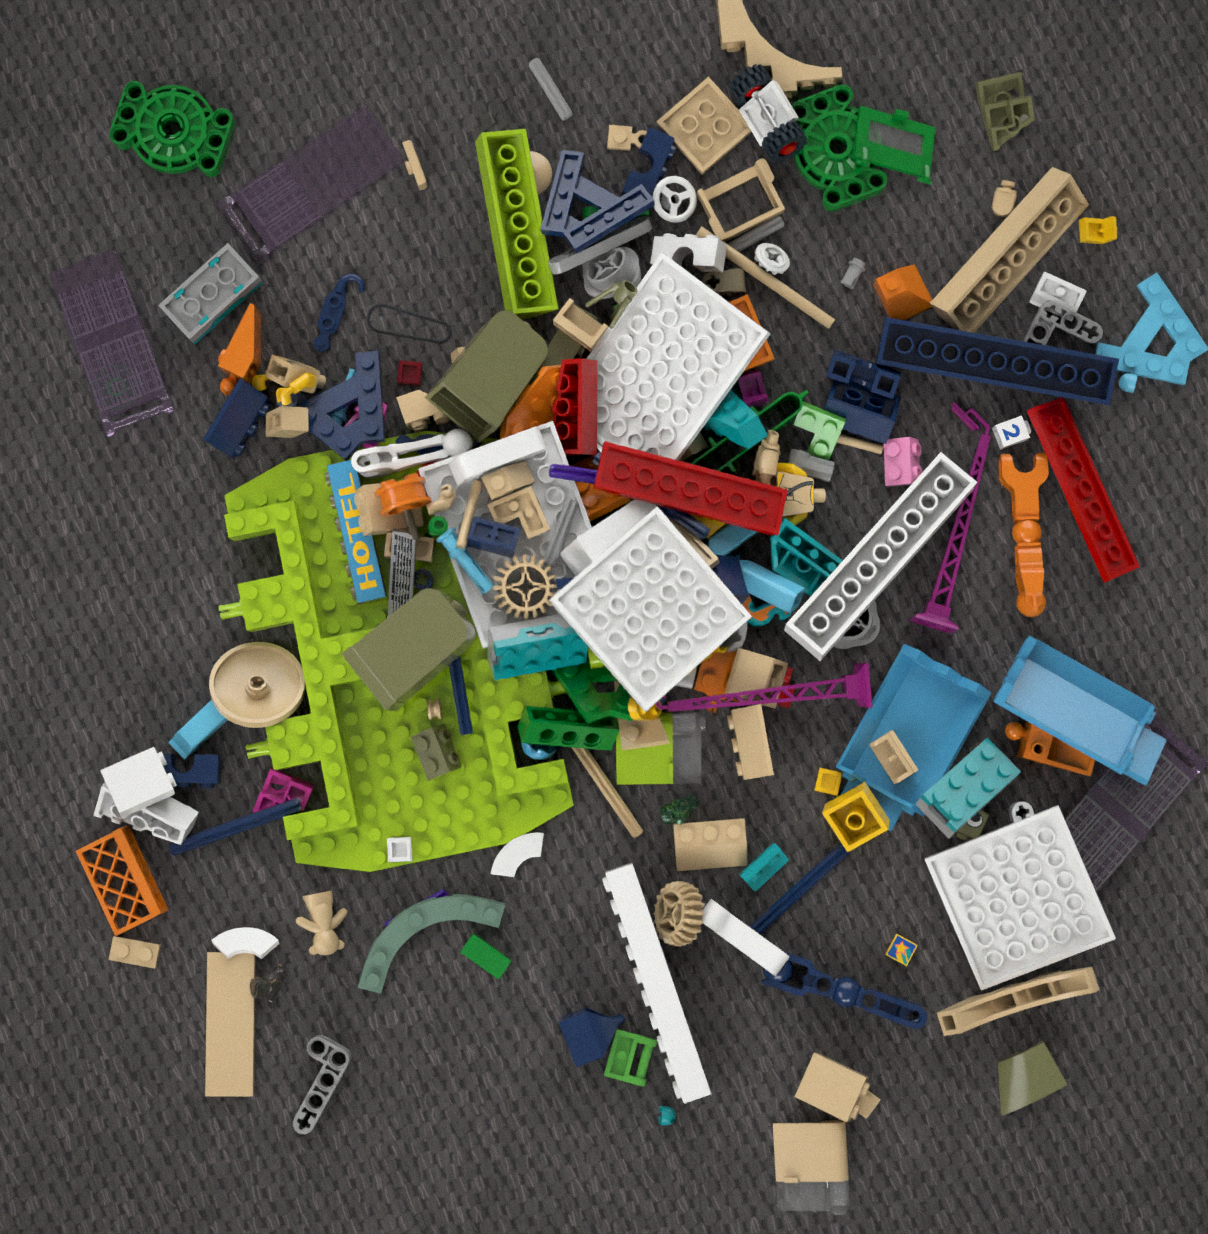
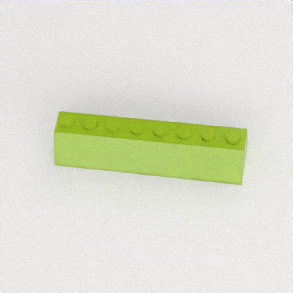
M526 129L483 132L476 139L475 145L505 311L514 313L520 319H529L558 310L552 272L548 264L549 255L545 234H542L540 230L542 216Z

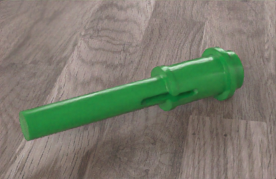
M441 516L433 517L429 522L428 530L424 537L434 538L444 534L448 528L446 519Z

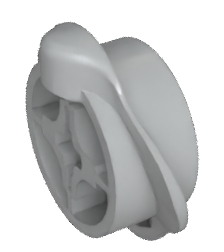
M628 247L614 248L582 263L584 287L593 298L610 288L614 282L620 284L623 280H628L636 288L641 282L639 258ZM614 292L610 293L609 295H607V296L604 297L603 299L612 298L613 295H614Z
M875 600L867 608L869 613L868 625L858 618L851 626L861 629L863 632L852 637L842 636L834 647L848 649L867 645L876 639L880 630V620Z

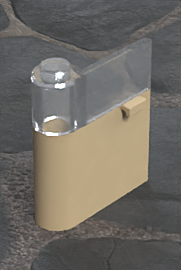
M825 1120L820 1123H773L778 1211H832L833 1215L846 1214V1210L851 1209L845 1121Z

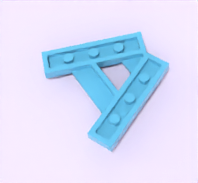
M1156 272L1136 286L1149 304V307L1123 345L1118 347L1098 342L1095 354L1118 358V372L1185 385L1190 361L1206 352L1208 347ZM1163 325L1175 343L1167 357L1144 352Z

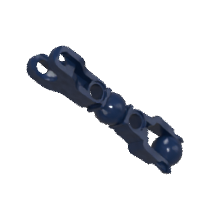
M785 951L783 952L789 956V959L776 976L763 968L766 978L761 980V982L765 986L775 987L797 996H803L806 992L820 996L829 995L828 998L833 999L841 1007L848 1008L854 1006L858 1008L859 1005L867 1012L914 1029L922 1028L927 1022V1013L920 1005L877 990L864 989L863 986L850 977L839 979L834 977L832 979L830 975L814 968L811 960ZM792 962L808 967L807 974L803 976L804 983L801 988L785 984L793 973ZM820 978H826L830 981V987L825 991L819 990L816 986ZM873 994L876 999L875 1003L872 1006H865L862 1002L864 995ZM913 1010L918 1011V1017L910 1020L909 1013Z

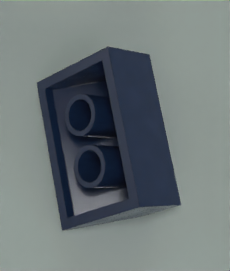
M239 379L203 440L235 460L236 456L240 457L247 447L244 443L249 436L253 437L259 427L257 422L261 416L265 417L266 413L269 412L271 400L242 379Z
M834 379L823 410L846 418L843 426L844 430L886 444L896 420L901 396L894 394L893 399L871 392L864 385L854 382L847 384Z

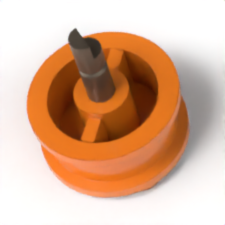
M418 473L407 475L404 477V480L395 482L394 479L381 483V487L374 492L375 497L380 498L383 508L380 511L381 516L387 517L403 514L406 526H408L409 535L412 536L413 540L420 539L417 525H415L416 522L412 511L432 502L431 497L426 496L423 486L426 480L424 477H418Z

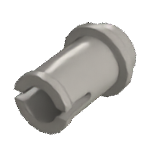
M853 258L852 261L848 262L850 266L840 282L850 289L855 288L854 286L861 273L866 270L864 268L866 263L857 258Z

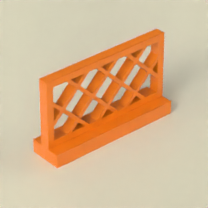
M129 825L120 827L112 833L76 850L115 936L169 911ZM112 838L115 839L118 845L115 854L105 850L107 841ZM90 849L99 852L96 863L88 862L84 852ZM103 854L114 858L111 869L100 866ZM118 860L126 862L128 867L126 875L115 872ZM98 870L109 873L105 885L99 884L96 881L95 877ZM113 875L124 879L120 891L110 887ZM128 881L136 884L138 888L136 896L125 893ZM108 891L119 895L115 907L108 905L105 900ZM123 897L134 900L131 912L120 909ZM138 902L146 905L149 915L141 917L135 914ZM118 913L129 916L126 926L121 929L118 928L115 921Z

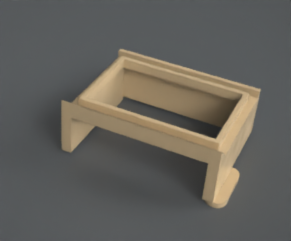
M759 159L753 167L704 191L702 188L697 191L696 196L709 218V224L715 236L720 237V240L727 242L763 224L769 219L783 214L785 208L772 184L774 175L765 159ZM758 177L774 209L725 233L709 200Z

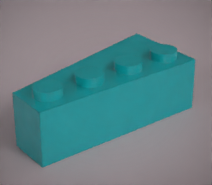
M731 389L703 427L706 430H713L721 437L724 435L730 441L747 449L768 436L757 414Z

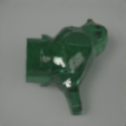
M688 795L685 798L679 797L674 799L672 803L665 804V806L660 808L663 822L666 825H673L677 822L679 825L683 824L699 805L697 797L695 795Z

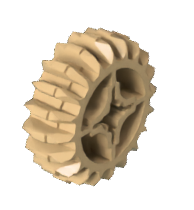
M524 554L521 557L520 563L518 558L514 556L512 557L514 565L505 561L504 565L507 567V570L505 571L503 568L497 569L502 574V578L498 576L493 578V580L500 582V586L492 587L493 590H500V594L495 595L494 599L502 598L504 600L498 605L500 608L506 604L509 606L505 612L507 615L512 610H516L514 618H519L520 612H523L525 620L529 617L528 612H531L533 618L538 617L536 609H539L541 613H545L546 609L542 605L545 603L547 606H552V603L547 599L548 596L552 598L555 593L550 592V588L555 589L557 587L556 584H550V580L555 579L556 575L548 576L546 574L552 569L550 566L544 570L541 568L544 565V560H540L537 565L534 564L536 556H531L530 562H527V556ZM521 567L519 581L515 584H506L510 573ZM528 567L537 571L544 583L533 582L530 579ZM523 580L528 581L527 584L530 583L531 586H537V588H531L527 590V594H523V590L520 591L519 588H513V586H519L523 584ZM544 590L541 599L535 605L529 607L532 592ZM506 591L517 592L520 595L522 607L514 604L507 596Z
M676 881L666 884L665 888H661V895H657V904H654L655 912L653 915H655V920L653 924L656 925L655 931L659 933V939H662L668 945L685 946L691 944L692 940L697 939V933L701 932L700 926L704 923L702 917L705 914L703 912L705 904L701 902L702 895L699 894L698 888L687 882Z

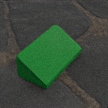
M475 933L472 934L460 952L498 980L512 961V959Z

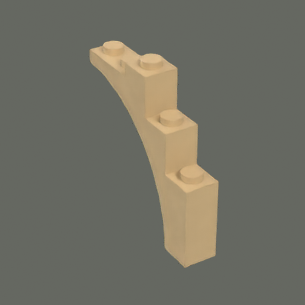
M716 0L721 50L727 49V52H737L740 48L744 47L746 67L750 66L752 68L755 64L757 66L759 64L764 66L767 72H770L771 79L778 82L788 101L793 96H796L797 87H800L801 90L813 89L814 85H823L825 88H831L841 82V67H819L804 64L787 57L773 48L759 34L750 21L742 0Z
M1092 967L1063 972L1059 970L1038 975L1026 982L1006 985L991 993L969 997L937 1012V1016L944 1036L960 1034L1012 1013L1061 999L1094 993L1100 989Z

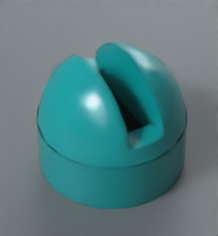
M660 1106L659 1113L662 1112V1118L660 1116L658 1118L659 1125L667 1126L674 1123L676 1119L675 1110L669 1106Z

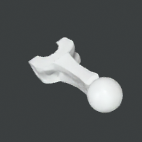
M453 429L446 435L440 434L420 441L389 444L388 446L359 450L353 454L351 464L363 477L372 479L386 476L393 472H400L420 464L441 461L472 450L473 440L465 430ZM443 445L442 450L433 453L399 459V455Z

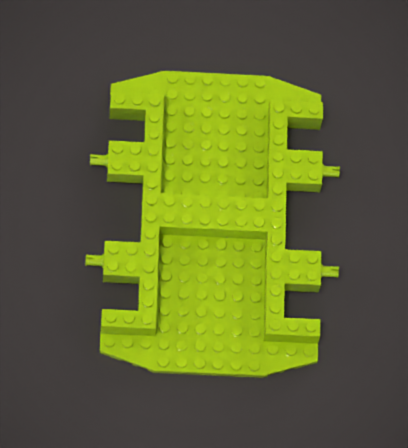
M422 431L407 434V436L411 439H416L422 434L446 435L447 433ZM399 436L387 438L385 442H379L378 447L396 444V439ZM485 438L481 446L498 441L499 439ZM360 446L357 451L363 450L364 448ZM333 450L289 458L224 495L228 514L224 515L228 538L235 542L276 533L284 574L239 583V602L219 605V611L224 612L220 613L221 619L225 620L243 616L246 630L249 632L294 623L311 714L288 718L275 725L265 727L267 733L266 741L246 744V750L256 749V751L247 752L248 759L270 755L274 770L321 761L329 801L328 808L283 817L287 840H292L296 863L367 872L507 844L574 806L564 759L518 768L509 723L521 719L525 706L554 708L552 698L555 695L566 693L559 681L550 682L548 680L546 671L495 680L487 660L488 647L483 649L476 630L474 643L460 655L473 733L461 735L449 666L406 701V704L398 711H387L341 655L346 649L356 644L388 618L391 559L384 557L387 534L374 535L388 599L363 605L358 604L357 600H353L350 587L354 586L352 577L348 578L345 564L349 563L347 554L343 555L340 546L343 535L342 531H337L335 518H338L337 508L333 509L330 501V495H333L332 486H327L324 474L328 472L327 465L344 462L345 460ZM412 451L399 455V459L420 456L417 451ZM424 464L372 479H367L360 474L362 486L378 484L392 479L395 482L404 480L405 476L417 473L418 469ZM426 506L421 507L424 526L418 529L420 537H424L430 520L435 517V514L429 515ZM436 540L433 564L415 561V571L419 569L428 570L434 578L431 588L449 594L457 603L460 602L468 611L466 616L475 627L449 553L444 545ZM419 574L417 576L419 580H416L417 584L421 583L423 586L428 584L426 581L429 580L428 575L423 576ZM415 586L413 597L420 592ZM436 698H439L442 719L434 717L433 720H429L427 699L435 701ZM445 724L451 734V740L460 757L462 767L427 780L411 736L429 728ZM411 837L413 860L388 862L387 838Z

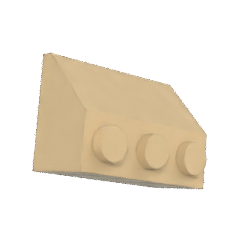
M761 704L731 710V715L727 716L729 729H734L735 738L731 739L733 752H738L740 762H736L738 776H742L743 780L774 775Z
M744 818L673 824L677 871L747 866V840Z

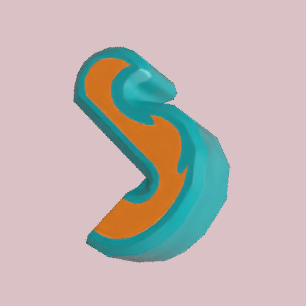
M750 595L742 604L752 616L747 620V624L752 627H763L771 621L775 614L778 615L779 621H783L792 615V613L790 614L770 603L755 608Z

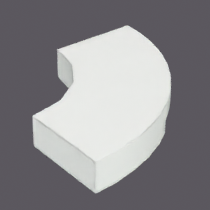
M544 833L525 834L506 844L497 855L491 874L514 877L517 868L523 861L531 857H541Z
M244 927L221 933L212 939V943L227 959L241 953L254 954L262 959L279 944V940L266 931Z

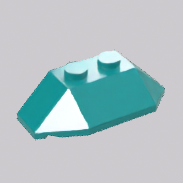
M783 518L781 521L779 534L771 536L772 570L780 576L804 587V593L808 596H812L843 561L786 518Z

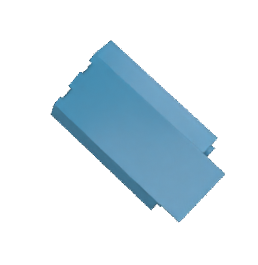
M1028 634L1014 659V663L1008 670L1002 682L1003 684L994 698V702L1122 775L1124 773L1146 786L1167 741L1164 737L1144 727L1145 723L1150 724L1156 714L1153 711L1155 706Z
M904 644L872 700V708L867 709L836 765V768L844 772L842 777L849 780L841 795L866 782L890 819L889 831H892L902 811L911 816L914 813L924 816L925 814L916 803L926 791L948 773L989 699L991 692L981 684L961 676L952 668L932 660L922 651ZM890 730L894 731L918 768L917 772L896 784H893L868 745Z

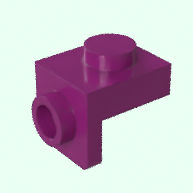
M759 369L740 375L737 381L742 401L748 407L759 408L769 401Z

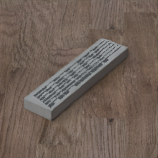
M394 528L392 531L388 617L414 595L417 540H413L408 530Z

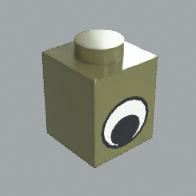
M979 811L957 831L956 837L964 841L979 837L989 814Z

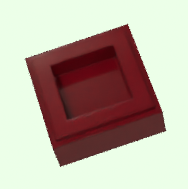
M399 360L397 384L421 386L423 363Z

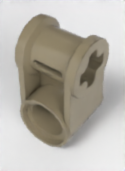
M736 268L723 272H708L703 277L702 282L705 285L708 284L709 280H713L716 286L714 289H711L720 296H731V293H740V295L746 293L743 269Z

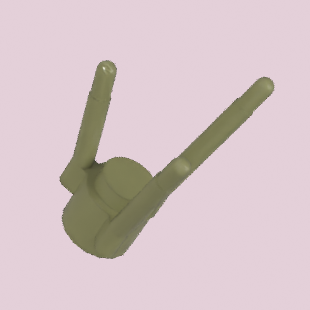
M623 280L620 284L614 282L610 288L585 304L586 307H589L614 292L613 298L619 304L610 317V320L613 319L609 326L610 329L614 328L624 310L638 292L636 286L628 280Z

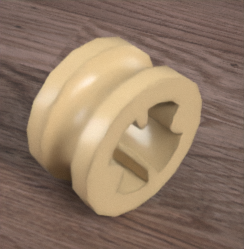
M436 698L435 701L427 699L429 720H433L434 717L442 719L440 699Z

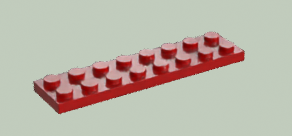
M1064 397L1027 410L1103 582L1105 583L1139 568V563Z
M607 441L602 446L593 489L768 535L779 534L788 491L784 488Z

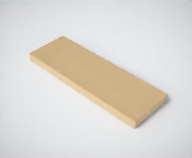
M207 952L205 1096H254L256 955L241 953L227 959L221 952Z

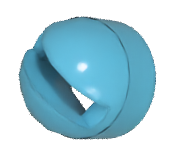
M1131 373L1122 375L1119 380L1121 390L1133 393L1137 375Z

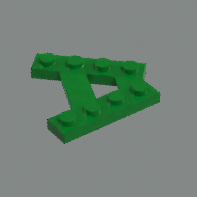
M587 660L586 663L552 670L587 724L606 716L628 721L633 720L628 710V702L632 696L621 683H619L616 692L598 693L591 684V682L618 681L607 667L591 669L589 660Z

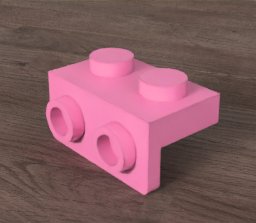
M912 437L888 439L887 443H884L885 486L912 485L922 474V468L919 465V456H921L922 450L918 439Z

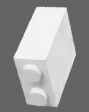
M155 747L100 770L121 818L175 794L173 787L177 786L172 773L166 774L163 767L167 765L162 752H156Z

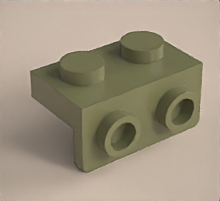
M445 724L429 728L411 736L427 780L462 767L460 757L452 743L451 734Z

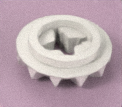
M762 243L754 252L756 254L754 259L759 262V267H764L766 272L771 271L774 275L777 273L783 274L790 265L787 254L774 244Z

